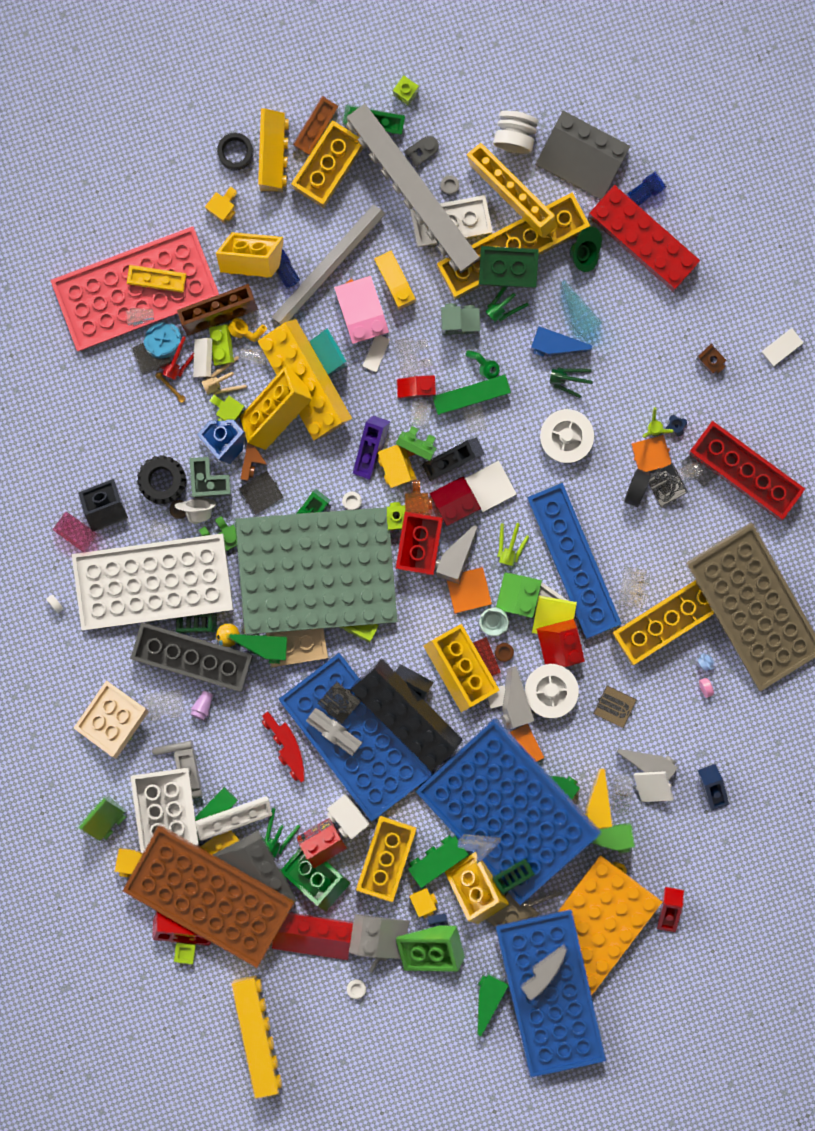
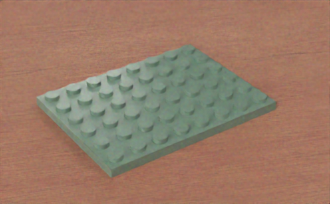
M387 507L235 519L244 635L398 622L391 538L387 525Z

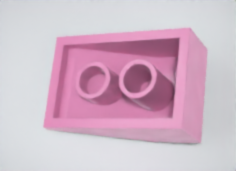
M371 276L334 287L352 344L389 332Z

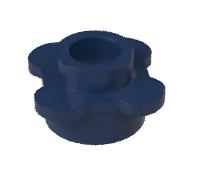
M671 415L666 429H673V433L680 437L684 434L683 429L687 425V420Z

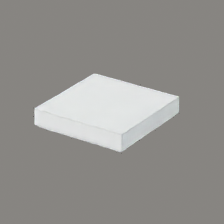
M499 461L465 478L482 512L517 495Z

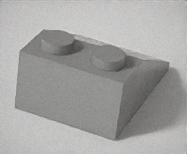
M355 914L349 953L375 958L401 959L396 938L407 934L409 921Z

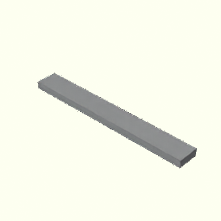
M375 205L368 209L274 313L272 318L277 323L282 325L298 312L385 215L382 209Z

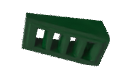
M216 613L185 616L186 628H183V617L176 618V633L217 632ZM191 617H194V628H191ZM199 617L202 618V628H199Z
M526 858L496 874L492 879L503 895L536 874ZM521 865H523L528 872L526 876L520 868ZM514 869L518 870L522 878L519 879L517 877V875L514 872ZM509 872L511 873V875L513 876V878H514V880H515V882H513V883H512L511 879H510L509 876H508V873H509ZM501 877H505L509 884L508 886L505 885Z

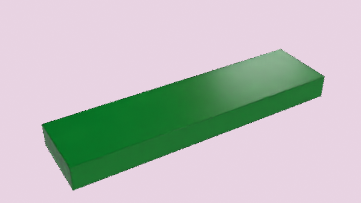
M505 374L432 396L437 415H441L510 394L511 390Z

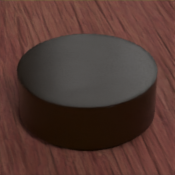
M175 500L170 505V514L176 519L186 517L185 511L175 507V504L184 502L183 500Z

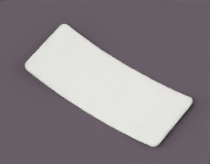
M381 335L374 338L363 367L374 372L377 371L390 339Z

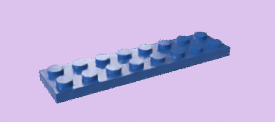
M563 483L527 497L569 600L577 602L575 614L585 638H590L621 625L620 618Z

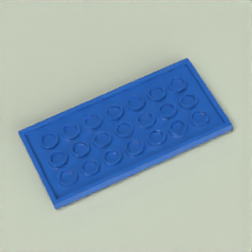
M338 653L278 700L372 822L431 777L432 773L361 701L343 721L333 713V709L331 711L330 708L328 709V705L322 701V698L326 702L332 703L335 708H338L336 706L339 705L326 696V694L339 704L344 699L341 693L336 694V698L331 695L333 686L336 683H339L357 698L350 689L359 677L343 656ZM315 708L322 711L331 720L337 721L347 729V732L362 742L353 756L344 751L339 745L333 744L319 730L306 721Z
M572 909L496 925L530 1077L605 1062V1051ZM564 944L566 952L558 971L541 993L530 1000L523 991L522 984L536 975L533 972V966Z

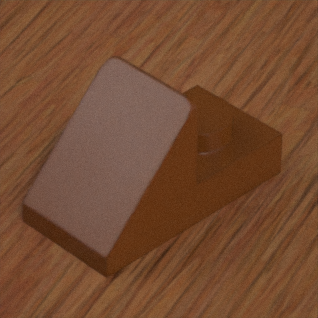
M247 443L240 478L242 481L249 482L250 478L254 477L255 467L252 466L253 463L268 466L255 446Z

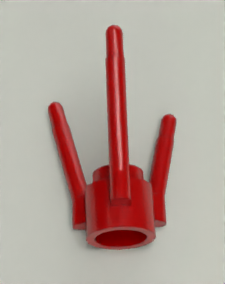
M184 336L179 343L172 362L169 361L170 364H168V358L170 357H167L166 365L162 366V374L176 380L177 376H182L183 371L194 358L193 352L180 369V365L176 364L186 339Z

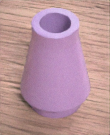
M203 691L190 709L192 710L190 715L204 721L208 717L213 694Z

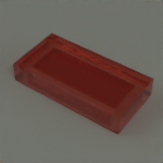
M487 637L473 642L491 676L501 673Z

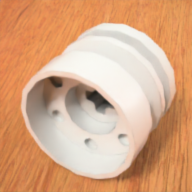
M501 111L499 114V119L501 120L498 121L497 125L504 130L495 132L493 145L508 152L519 154L532 153L534 139L528 135L536 134L537 130L534 127L538 126L539 120L518 111Z

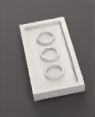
M485 195L440 203L465 238L492 234ZM411 209L417 248L438 244L435 239L432 241L426 233L428 229L424 224L420 225L414 217L417 214Z

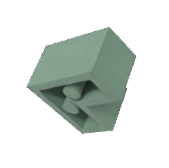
M455 303L445 304V307H441L442 335L479 334V308H475V305L464 306V309H461Z
M209 457L190 458L193 498L232 496L230 475L211 476V461Z

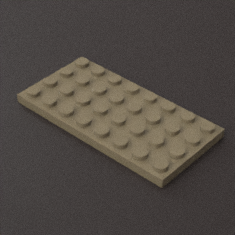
M752 522L686 562L688 569L759 691L764 690L815 658V632Z

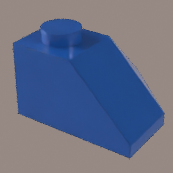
M233 419L226 421L212 420L208 421L197 436L218 460L231 464L243 451L246 433Z

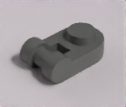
M426 136L407 148L404 153L412 159L414 167H417L438 151L439 142L433 136ZM419 149L423 153L421 156H418L416 153Z

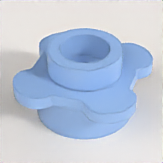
M702 653L701 657L698 658L700 666L706 672L708 670L712 671L715 668L713 658L709 654Z

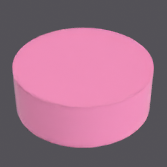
M707 678L699 680L704 696L706 698L713 696L714 690L710 681Z

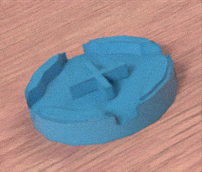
M158 323L147 330L144 345L151 356L167 358L176 353L182 336L174 324Z

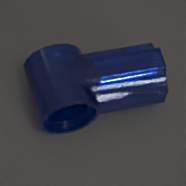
M655 171L647 176L641 184L628 192L627 196L639 206L650 197L658 195L667 186Z
M282 248L280 266L276 273L286 289L300 282V279Z

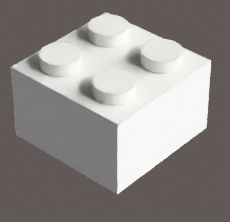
M344 794L327 808L329 811L327 816L333 823L338 822L341 826L339 831L345 838L349 836L352 839L370 824L347 794Z

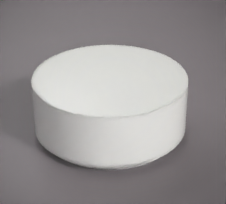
M348 492L344 495L342 503L347 510H357L361 506L362 500L358 493Z
M53 595L46 598L47 602L57 613L63 610L62 605Z
M354 979L347 985V993L353 999H360L366 993V985L363 981Z

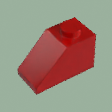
M435 375L397 379V398L436 396Z
M665 887L657 923L658 930L676 933L683 908L684 890Z

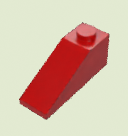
M158 911L153 918V940L209 946L211 943L209 940Z

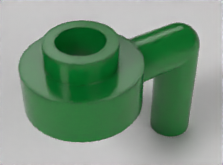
M466 351L465 355L467 358L474 359L480 364L479 372L482 377L492 379L498 376L500 367L496 361L486 360L478 352Z

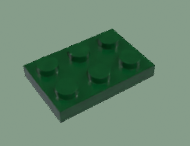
M481 246L479 285L537 288L539 249Z

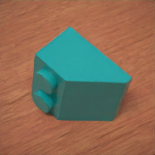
M328 328L309 341L328 376L348 366L345 357Z

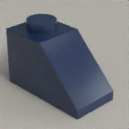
M716 764L697 770L711 811L729 805L724 782Z

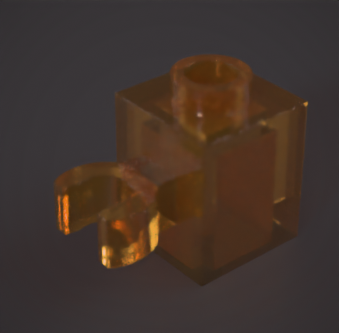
M420 480L412 481L413 493L405 494V512L429 515V510H432V498H428V493H420Z

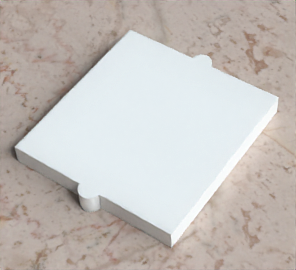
M666 772L634 773L637 785L636 790L639 791L642 802L673 801L672 785L668 781Z

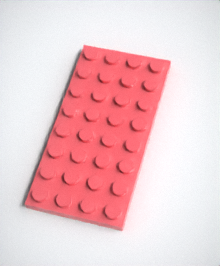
M193 226L50 280L77 352L177 315L178 309L219 295ZM129 265L186 273L184 293L127 285Z

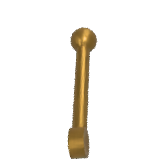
M157 372L156 378L160 379L178 397L180 403H184L186 400L185 396L180 395L166 381L161 372Z

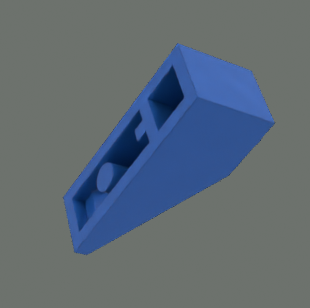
M538 326L530 350L534 351V355L544 357V355L555 356L590 352L593 345Z

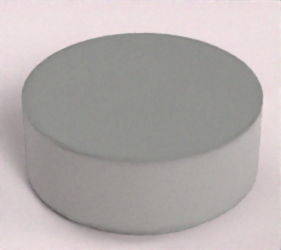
M445 176L441 180L440 188L444 194L454 195L459 190V181L454 176Z

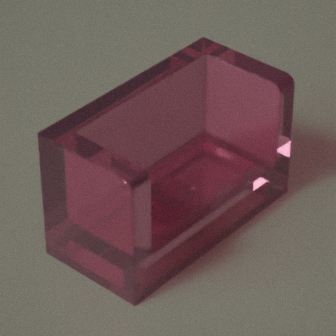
M67 511L52 529L84 553L87 552L99 535L94 531L92 532L88 526Z

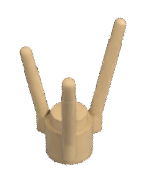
M238 356L234 357V362L239 359ZM233 363L223 365L212 373L211 377H206V380L202 381L208 395L213 393L216 396L220 393L247 388L246 385L218 389L221 387L220 382L233 376L234 373L230 372L220 378L216 376Z

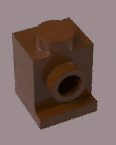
M712 343L696 358L711 375L714 372L719 374L726 367L724 363L727 360ZM710 357H715L717 362L712 363Z

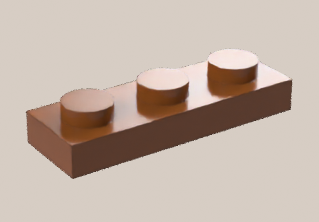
M321 96L294 141L293 146L310 155L337 110L338 105Z

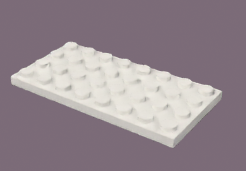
M224 534L72 554L81 630L234 610Z

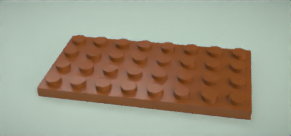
M161 825L157 827L123 889L124 893L256 968L259 966L295 902Z

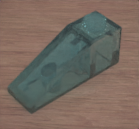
M563 280L561 282V289L571 326L573 327L572 332L577 338L582 337L585 340L601 326L602 322L569 284Z

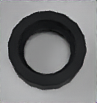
M229 133L219 141L217 155L225 168L241 170L251 163L253 146L245 135ZM231 141H240L246 147V156L240 162H231L224 155L225 146Z
M636 469L624 499L625 503L639 507L651 473Z

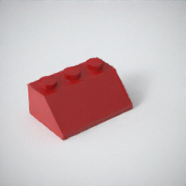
M410 512L404 513L395 569L430 576L434 575L443 518Z

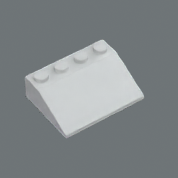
M188 768L130 776L141 853H144L159 825L189 842L199 845Z

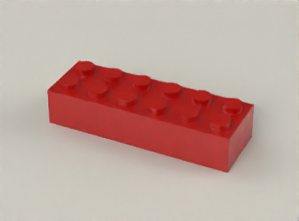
M615 185L588 215V218L672 292L678 288L701 261Z
M713 420L688 452L689 455L779 521L786 517L805 491L804 487Z

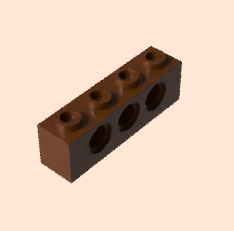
M249 284L178 309L177 313L186 335L189 336L259 309Z

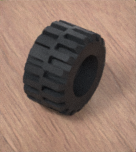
M160 455L159 457L154 456L150 460L147 459L146 463L141 465L140 472L137 474V484L140 492L146 499L155 504L167 505L182 496V492L186 489L185 484H187V480L182 466L176 460L169 456ZM159 469H166L173 476V483L166 491H157L151 485V477Z

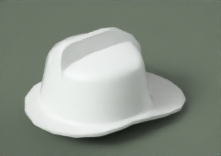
M194 498L175 504L177 509L185 511L189 522L193 524L210 519L212 508L216 506V502L210 498Z

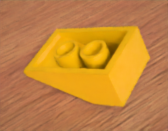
M604 768L598 769L585 806V815L598 829L612 827Z
M474 852L445 871L469 922L479 924L509 905L505 895L501 894L492 879L493 875L477 852Z

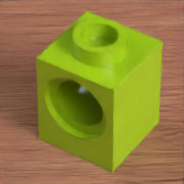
M403 75L392 90L393 96L409 106L419 92V85Z

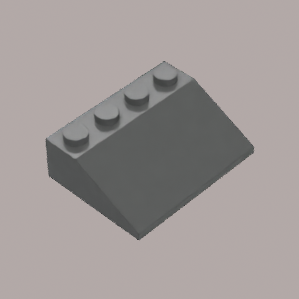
M562 111L535 165L601 200L624 161L630 145Z
M259 830L213 854L297 902L291 886Z

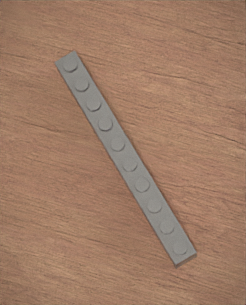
M363 104L348 115V123H346L348 129L352 133L356 132L359 136L357 140L363 148L367 147L371 152L369 154L371 160L375 164L379 163L382 167L380 171L386 179L390 178L394 183L391 185L398 195L401 193L405 198L403 202L409 210L413 209L417 214L414 216L420 225L424 224L428 229L426 233L432 241L434 239L439 244L438 250L443 256L447 255L451 260L449 264L455 272L458 270L461 274L479 261L480 257L368 106Z

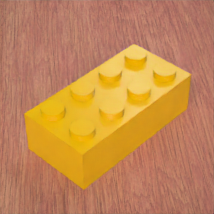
M332 120L291 183L292 189L325 208L363 149L357 140L359 137Z
M380 815L356 888L357 891L393 902L417 827Z

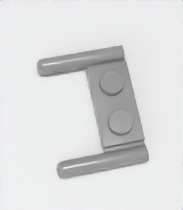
M192 740L152 749L153 755L175 752L177 769L188 768L192 799L203 797Z

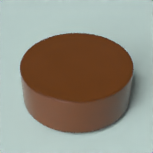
M501 643L495 648V657L499 661L507 662L512 659L514 650L510 644Z

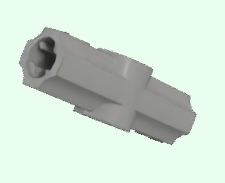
M317 708L314 709L306 720L319 730L325 738L333 744L339 745L352 756L362 744L361 741L347 732L345 727L334 719L331 720Z

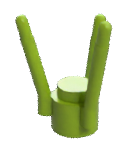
M656 407L653 408L652 422L647 427L648 432L642 435L643 438L650 435L658 436L661 433L674 432L673 429H664L662 423L656 420Z
M516 523L509 549L504 548V552V524H500L499 551L497 557H500V563L514 566V562H518V558L529 539V536L526 535L517 552L513 550L520 523Z

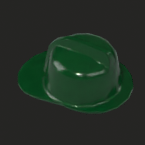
M593 226L583 229L570 249L571 260L576 268L582 272L593 270L599 259L602 234L598 228Z

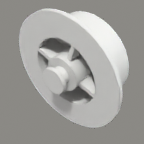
M564 409L554 412L545 420L541 428L540 439L543 449L552 459L562 463H572L588 454L593 445L594 431L590 421L582 413Z
M547 664L535 669L530 674L525 684V694L530 708L535 713L546 718H557L567 714L575 706L579 688L576 678L568 669L556 664Z

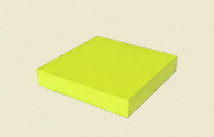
M539 595L532 633L537 634V628L574 619L577 602Z

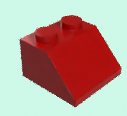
M574 619L536 629L545 664L567 667L585 662Z

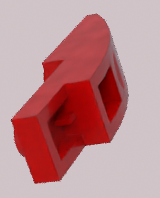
M269 711L262 715L264 720L261 722L267 730L272 729L275 734L273 738L279 746L282 744L284 748L278 751L280 753V756H278L279 760L284 766L288 764L292 770L289 773L295 781L303 782L305 780L303 757L292 730L286 722L279 726Z

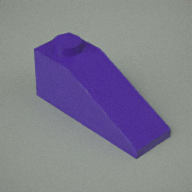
M374 415L366 421L352 474L369 480L372 478L378 462V452L383 449L391 421Z

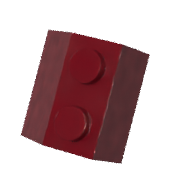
M464 476L429 493L446 527L481 510Z

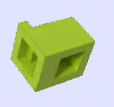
M401 502L389 503L390 507H387L388 530H402L404 513L406 512L405 505L401 506ZM398 512L400 514L399 519H394L393 513Z

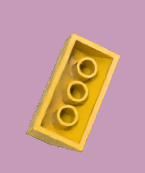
M261 108L258 185L260 191L283 192V187H287V175H284V168L288 166V156H284V150L288 149V137H285V130H289V119H286L283 112Z
M285 366L240 416L249 444L266 450L312 400L308 386L289 367Z
M462 624L423 645L460 712L500 691Z

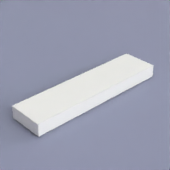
M263 797L195 821L199 839L202 841L272 816L269 799Z

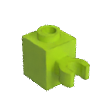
M213 395L209 400L220 408L216 413L217 417H219L217 421L229 419L237 421L245 410V406L231 396L222 401Z

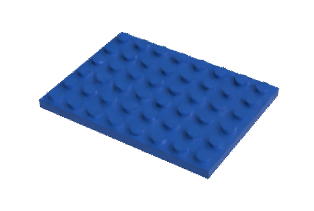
M496 718L486 725L416 791L472 854L474 852L479 854L493 876L526 858L536 875L508 891L519 905L523 904L602 833ZM521 865L520 868L526 876L528 872L525 869V867ZM514 869V872L517 875V877L519 879L522 878L518 870ZM509 872V873H508V876H509V878L511 879V881H512V883H513V882H515V880H514L513 876L511 875V873ZM501 877L505 885L508 886L509 884L505 877Z

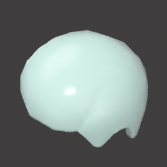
M493 607L481 614L479 624L481 630L487 635L499 636L508 630L509 620L507 614L502 609Z

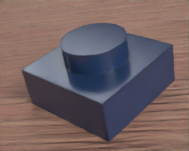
M446 913L427 917L429 927L445 926V924H448Z

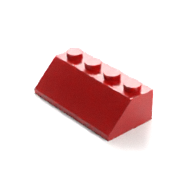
M289 912L272 941V949L348 960L354 922Z

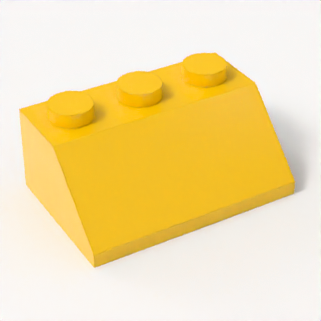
M231 232L216 252L220 272L246 276H262L264 278L272 277L280 266L283 237Z

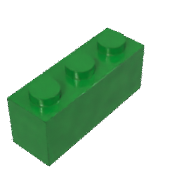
M448 835L441 840L442 845L437 848L435 846L425 851V857L422 859L417 857L409 863L410 867L408 870L420 888L468 856V853L456 836L451 837Z

